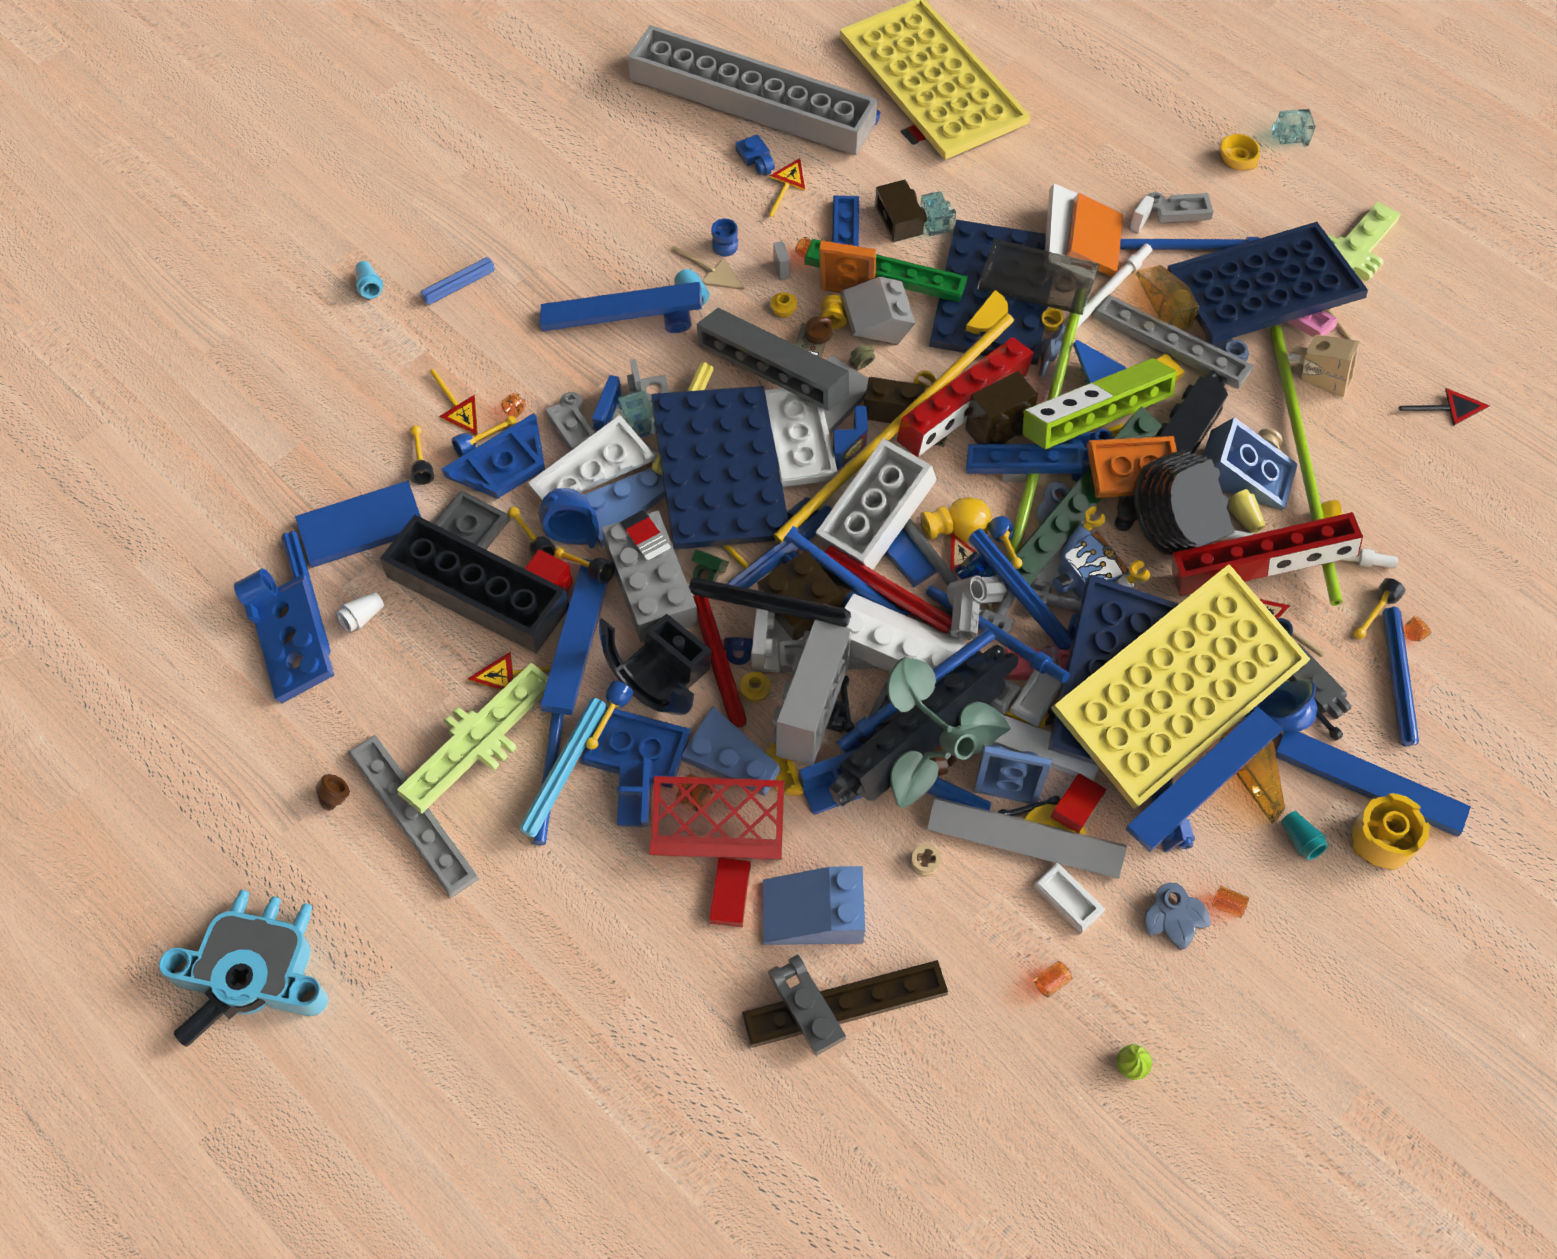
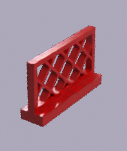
M654 776L649 855L782 860L784 780ZM661 783L675 784L683 792L670 806L660 797ZM680 784L693 785L688 790H685ZM698 785H708L716 795L701 808L689 794ZM713 785H723L725 787L718 792ZM731 786H740L748 797L734 809L722 794ZM745 786L757 788L751 793ZM763 787H778L777 801L768 810L754 797ZM685 797L699 810L686 823L672 810ZM720 798L732 812L717 825L705 810ZM750 799L764 812L751 826L738 814V811ZM660 803L666 808V810L661 815ZM777 807V818L775 819L770 812ZM668 813L682 826L672 836L659 835V821ZM701 814L714 826L705 837H697L688 828ZM733 815L747 828L738 838H729L720 828ZM768 816L776 825V839H762L753 828ZM686 830L691 836L678 835L682 831ZM718 830L723 837L711 836ZM751 832L757 839L744 837Z

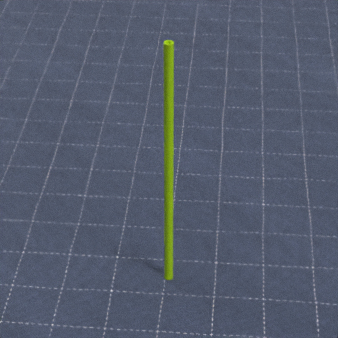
M1077 290L1074 294L1047 401L1060 396L1086 295L1082 290ZM1040 474L1027 475L1013 529V536L1010 540L1015 554L1022 545ZM1007 552L1006 558L1010 561L1011 558Z
M1276 325L1270 331L1312 521L1324 519L1281 326ZM1334 562L1322 564L1330 604L1332 606L1341 605L1343 600Z

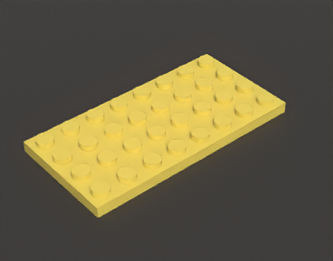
M911 0L840 29L842 41L944 160L1029 124L1030 115L926 0Z
M1228 564L1058 701L1051 709L1132 808L1135 809L1305 665L1310 658L1230 564Z

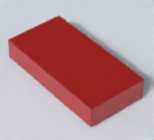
M1078 773L1054 808L1050 818L1079 834L1107 789Z
M718 857L709 919L710 924L743 927L751 861Z

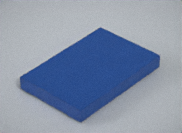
M614 709L598 738V747L594 750L586 747L581 761L583 765L620 774V761H644V757L651 758L653 762L654 784V776H677L682 762L681 755L688 745L691 729ZM661 783V786L673 788L674 785Z

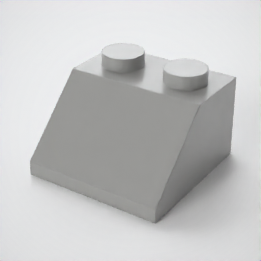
M877 277L847 288L840 293L853 336L899 344L915 324L902 281Z

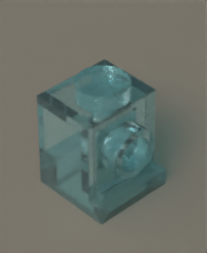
M1310 109L1279 111L1277 120L1272 125V136L1274 138L1278 137L1280 144L1303 143V146H1309L1316 128Z
M942 192L921 195L920 207L925 209L927 215V222L924 223L928 235L934 236L954 231L956 211L951 209L949 201H945Z

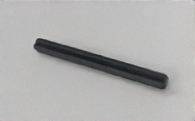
M695 577L690 580L689 589L696 596L813 621L819 620L842 627L848 626L851 618V612L845 608Z

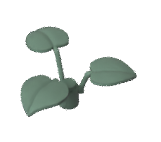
M909 657L901 658L891 670L887 682L888 698L891 704L901 712H908L917 705L922 712L942 727L943 731L940 734L939 741L943 750L928 751L923 756L916 750H910L901 754L895 760L890 771V784L896 804L900 808L907 807L917 801L935 783L939 767L930 758L944 757L949 759L952 754L962 760L968 759L973 754L982 752L983 745L991 746L1000 736L1011 730L1008 722L999 711L986 703L978 701L969 703L962 708L959 713L960 726L952 727L946 724L921 701L927 699L935 688L936 678L933 669L928 663Z

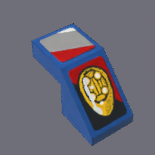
M855 406L854 429L833 430V454L837 470H840L867 445L868 423L866 406Z

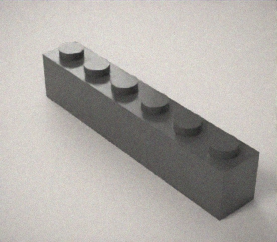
M716 308L697 323L698 346L827 411L849 393L848 370L729 312Z

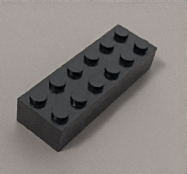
M415 514L380 557L387 578L536 654L569 608L566 589Z

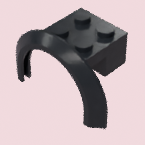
M665 614L645 631V645L623 663L615 645V628L604 619H599V635L603 654L617 679L628 685L633 690V696L649 708L680 716L687 714L692 709L694 693L689 688L710 670L712 649L671 616Z

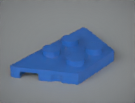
M534 413L446 465L442 468L443 475L447 479L498 499L544 471L545 464L536 415Z

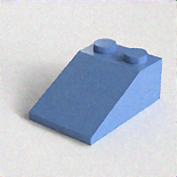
M1235 417L1212 429L1203 457L1212 459L1214 467L1220 470L1218 480L1221 490L1236 494L1248 489L1250 494L1255 495L1258 503L1279 510L1285 509L1298 464Z
M983 745L974 793L1028 804L1038 803L1052 759L1040 757L1038 754L1030 751L1020 753L1007 750V748L1000 745Z
M863 866L825 867L763 879V945L864 943Z

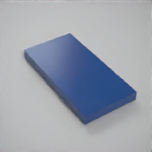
M405 481L297 515L295 518L311 568L393 542L414 514L419 517L421 515L409 481Z

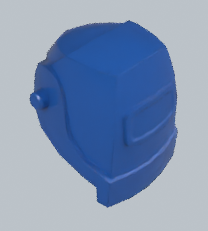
M556 488L549 492L543 498L538 510V516L546 536L561 543L587 544L590 549L595 548L599 535V524L596 513L586 498L575 489Z

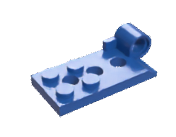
M261 568L234 583L235 593L239 601L245 606L248 619L256 625L275 700L284 703L335 676L307 576L302 574L277 587L271 574ZM289 606L287 614L280 618L282 609ZM292 631H296L292 641L287 643V636ZM302 656L299 666L293 668L296 658Z

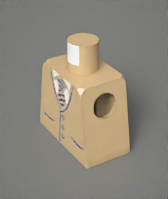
M1316 335L1313 337L1308 348L1293 345L1289 361L1303 365L1301 379L1304 382L1344 397L1354 376L1360 341Z

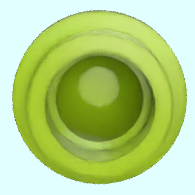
M1135 1044L1127 1045L1117 1055V1067L1121 1074L1128 1079H1143L1151 1071V1056L1142 1046Z

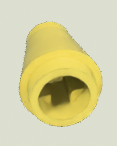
M1248 489L1242 490L1229 498L1228 510L1249 533L1255 534L1266 527L1255 495L1250 494Z

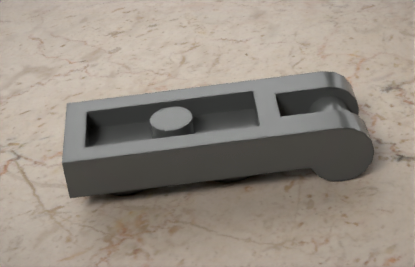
M797 954L788 959L789 963L783 967L775 966L768 970V975L815 1056H818L846 1040V1035L809 975L804 962ZM796 975L800 983L790 988L786 980Z

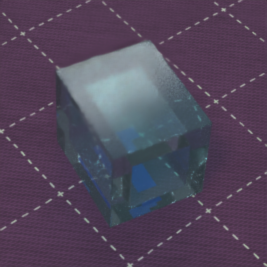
M645 390L629 393L618 398L620 415L640 438L656 433L652 406Z

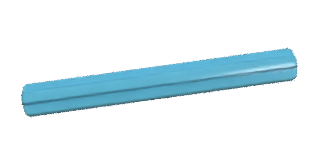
M597 698L590 699L520 824V831L523 834L535 837L583 752L586 740L591 737L606 710V703Z

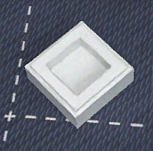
M1148 195L1142 198L1133 213L1130 224L1131 231L1140 232L1150 216L1154 198Z

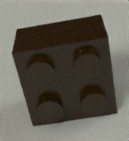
M1017 371L971 394L965 427L966 431L977 444H1005L1016 436H1023L1024 410L1036 405L1038 393L1021 373Z
M807 550L757 582L758 591L843 608L842 592ZM775 612V619L792 640H799L804 636L806 630L811 631L813 620Z

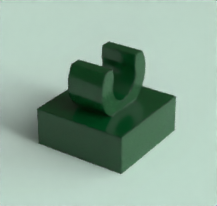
M696 549L691 561L699 563L693 570V577L700 578L702 571L706 569L709 572L708 580L715 582L718 577L717 571L725 573L729 564L727 560Z

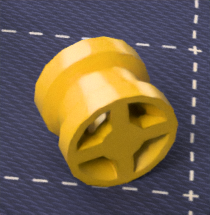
M828 295L824 297L821 304L822 312L820 317L830 318L832 320V329L844 327L847 323V314L841 296Z
M946 506L938 507L934 512H921V525L928 540H933L942 533L944 535L953 533L952 518Z

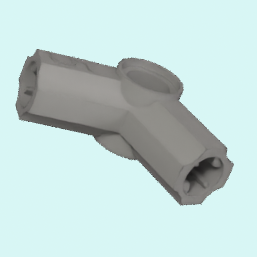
M977 575L951 582L947 588V597L953 606L951 636L967 640L977 637L980 605L1002 602L1004 595L1007 593L1005 582H1002L998 576L981 577Z

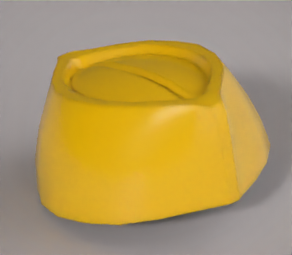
M1232 134L1223 137L1219 146L1220 156L1228 167L1236 170H1250L1257 167L1260 158V147L1253 138L1244 134Z

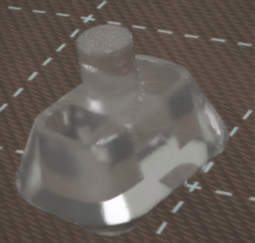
M1047 645L1043 647L1041 651L1053 659V663L1059 666L1060 651L1057 646Z

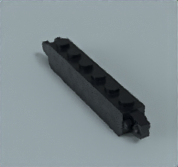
M1212 370L1205 378L1200 376L1194 386L1189 384L1182 396L1184 401L1182 404H1175L1169 415L1170 422H1163V426L1158 430L1156 437L1174 436L1177 452L1180 449H1184L1185 452L1195 453L1223 410L1222 406L1228 397L1227 390L1224 388L1227 378L1220 376ZM1119 496L1120 499L1116 508L1118 515L1114 522L1118 530L1129 531L1137 520L1133 496Z
M994 645L984 653L978 651L938 682L932 694L927 699L921 701L946 724L952 727L960 726L959 713L963 707L976 701L989 705L1003 693L1006 685L1004 678L1016 668L1019 658L1011 652L1005 654L1004 648L999 645ZM917 705L908 712H902L839 764L842 774L829 788L833 800L842 807L859 795L868 801H875L891 787L890 771L895 760L901 754L910 750H916L922 756L928 751H934L940 746L939 737L943 728L922 712Z

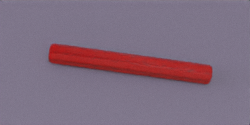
M829 546L826 549L825 553L883 597L943 633H948L951 630V616L834 546Z
M695 595L693 599L697 607L698 624L705 645L712 649L711 665L728 719L737 728L743 727L747 723V718L709 600L706 597Z

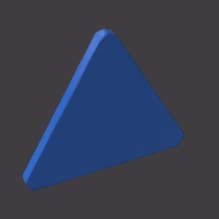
M1075 340L1073 343L1081 365L1080 370L1083 371L1084 381L1087 384L1127 369L1122 364L1079 340Z

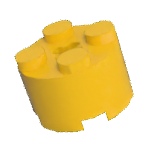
M1395 793L1372 799L1352 825V848L1355 854L1361 856L1374 866L1390 870L1401 868L1418 853L1429 838L1430 825L1429 822H1425L1424 816L1420 813L1419 809L1421 807L1408 797Z

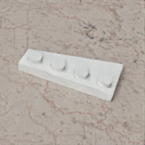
M619 415L529 481L528 484L541 501L549 492L556 488H570L582 493L654 461L656 457L623 417Z

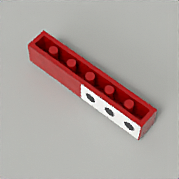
M1014 337L1010 338L903 416L896 441L913 455L919 457L967 421L971 394L1017 371L1023 377L1027 376L1034 352Z
M1350 512L1174 552L1172 557V574L1179 595H1188L1194 593L1228 564L1246 582L1359 556L1363 535L1354 513Z

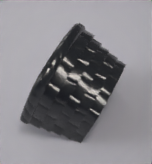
M1180 449L1178 452H1172L1167 456L1152 460L1139 471L1135 487L1133 488L1135 515L1144 533V537L1161 554L1173 556L1174 552L1209 545L1235 533L1227 510L1229 499L1226 495H1223L1218 480L1220 470L1214 467L1212 459Z

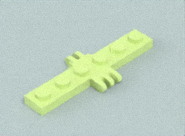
M1377 202L1346 238L1341 236L1335 238L1327 234L1362 280L1368 281L1378 268L1382 266V258L1371 253V251L1395 225L1400 217V213Z
M530 663L478 713H475L473 710L466 713L459 707L455 708L452 713L460 721H456L450 715L443 720L450 728L448 733L452 738L397 789L398 795L422 814L478 759L491 770H495L499 764L492 756H495L501 762L508 758L501 747L509 753H513L517 749L515 744L505 737L504 734L543 698L549 676Z

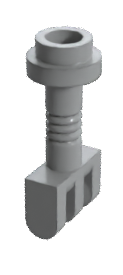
M1035 579L1031 583L1030 587L1046 606L1048 604L1063 607L1079 613L1081 600L1051 593L1052 583Z
M1006 586L1007 593L1004 595L1003 601L1000 602L995 613L985 609L982 617L997 627H1002V630L1009 634L1013 627V619L1006 616L1016 596Z

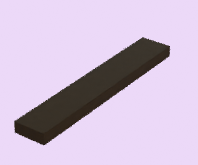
M936 960L823 990L820 993L838 1023L843 1024L948 995V989L939 962ZM783 1001L742 1012L751 1048L802 1035Z

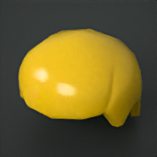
M973 497L959 498L949 507L948 511L953 523V534L962 541L969 542V536L979 528L986 534L989 533L988 526L991 521V511L981 499Z

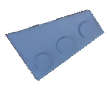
M712 706L681 755L684 762L721 778L775 780L780 772L779 765L714 706ZM745 786L747 789L751 791H754L757 788L752 786ZM763 787L758 794L765 796L770 787Z

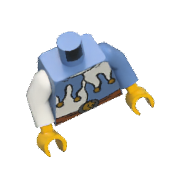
M1096 507L1087 509L1085 513L1087 521L1085 524H1080L1070 535L1060 554L1061 563L1058 568L1060 575L1053 579V586L1059 594H1064L1072 589L1081 600L1086 578L1090 574L1130 588L1134 586L1135 581L1146 582L1150 577L1148 570L1136 575L1137 571L1144 567L1143 561H1134L1130 568H1128L1097 530L1091 531L1093 527H1100L1105 522L1104 514L1098 520L1091 521V516L1097 510Z

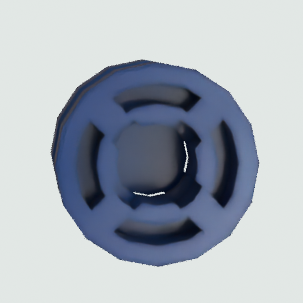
M718 219L711 228L713 237L712 249L717 255L731 256L738 250V226L731 219Z

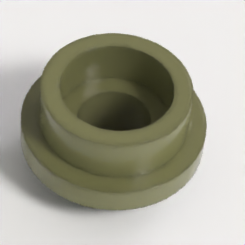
M865 345L856 347L850 353L849 363L851 366H855L857 370H860L872 363L875 359L873 347H865Z

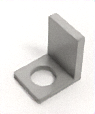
M636 359L630 360L632 374L627 375L628 387L630 392L635 391L638 405L651 402V394L646 391V388L651 384L660 385L662 387L660 393H669L665 375L640 379Z

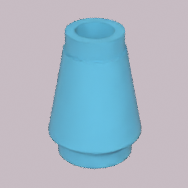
M361 261L357 263L355 267L357 292L367 299L378 297L383 289V281L369 262Z

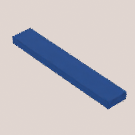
M700 282L545 303L541 304L540 327L542 331L699 310L702 309V287Z
M582 565L579 569L541 701V711L573 715L609 583L602 584L593 580L589 576L590 570Z
M1258 707L1126 827V831L1147 851L1151 852L1277 737L1283 728Z
M1283 732L1274 757L1370 799L1384 797L1390 793L1406 796L1421 807L1419 811L1424 816L1425 822H1429V825L1457 837L1463 832L1471 806L1301 732Z

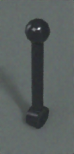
M845 675L841 685L842 701L845 703H849L847 692L849 677ZM849 704L845 723L843 724V730L846 733L855 728L854 723L851 721Z
M1317 709L1316 717L1329 730L1332 739L1335 741L1343 737L1342 731L1338 727H1334Z
M1056 795L1048 800L1016 809H1001L997 813L1015 816L1046 804L1057 805L1061 799Z

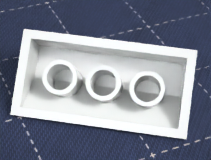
M856 594L852 595L845 606V609L851 612L849 625L846 626V628L852 629L850 655L888 672H891L895 664L904 657L922 660L934 669L961 649L966 642Z

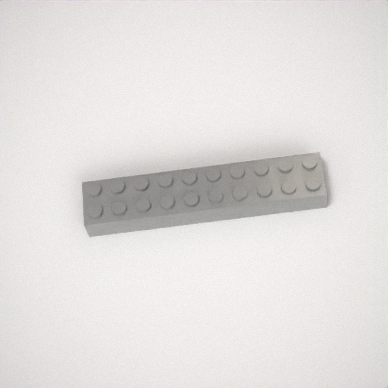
M652 25L648 27L628 55L629 76L632 81L853 155H857L876 123L878 99Z

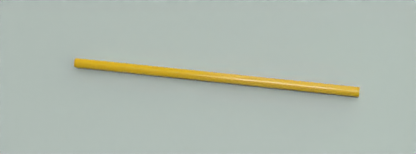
M1006 313L789 519L773 535L775 540L780 544L784 542L783 538L794 525L798 528L866 463L883 438L889 441L898 433L903 416L949 384L1014 322L1013 317Z

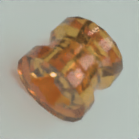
M690 773L687 777H697V776L694 775V774H692V773ZM681 784L685 790H688L693 785ZM698 785L689 795L702 808L711 799L713 791L708 785ZM680 789L677 792L676 800L683 794ZM687 797L680 802L682 805L686 803L691 805L692 810L695 812L699 811Z

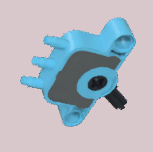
M240 890L234 899L230 911L219 914L211 921L198 952L184 948H172L162 955L159 968L168 980L177 987L202 992L210 999L174 1031L175 1038L183 1046L188 1047L223 1014L230 1020L236 1013L252 1014L260 1011L267 1004L274 1009L305 1016L318 1015L326 1008L328 1003L327 993L315 978L304 975L311 953L310 944L304 936L311 917L312 906L310 904H302L294 924L275 920L279 912L281 900L274 896L270 898L262 917L245 914L244 911L250 894L246 890ZM186 962L183 970L174 973L175 968L179 964ZM242 980H248L246 984H241ZM316 991L310 1001L302 1002V998L307 992Z

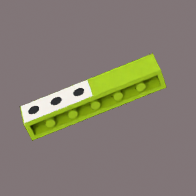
M1151 358L1025 409L1023 436L1046 450L1134 413L1141 406L1145 408L1174 396L1177 371Z

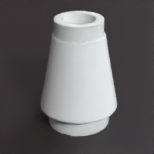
M373 592L370 595L341 605V609L336 612V615L345 630L348 632L353 630L359 631L384 607V603L380 596Z

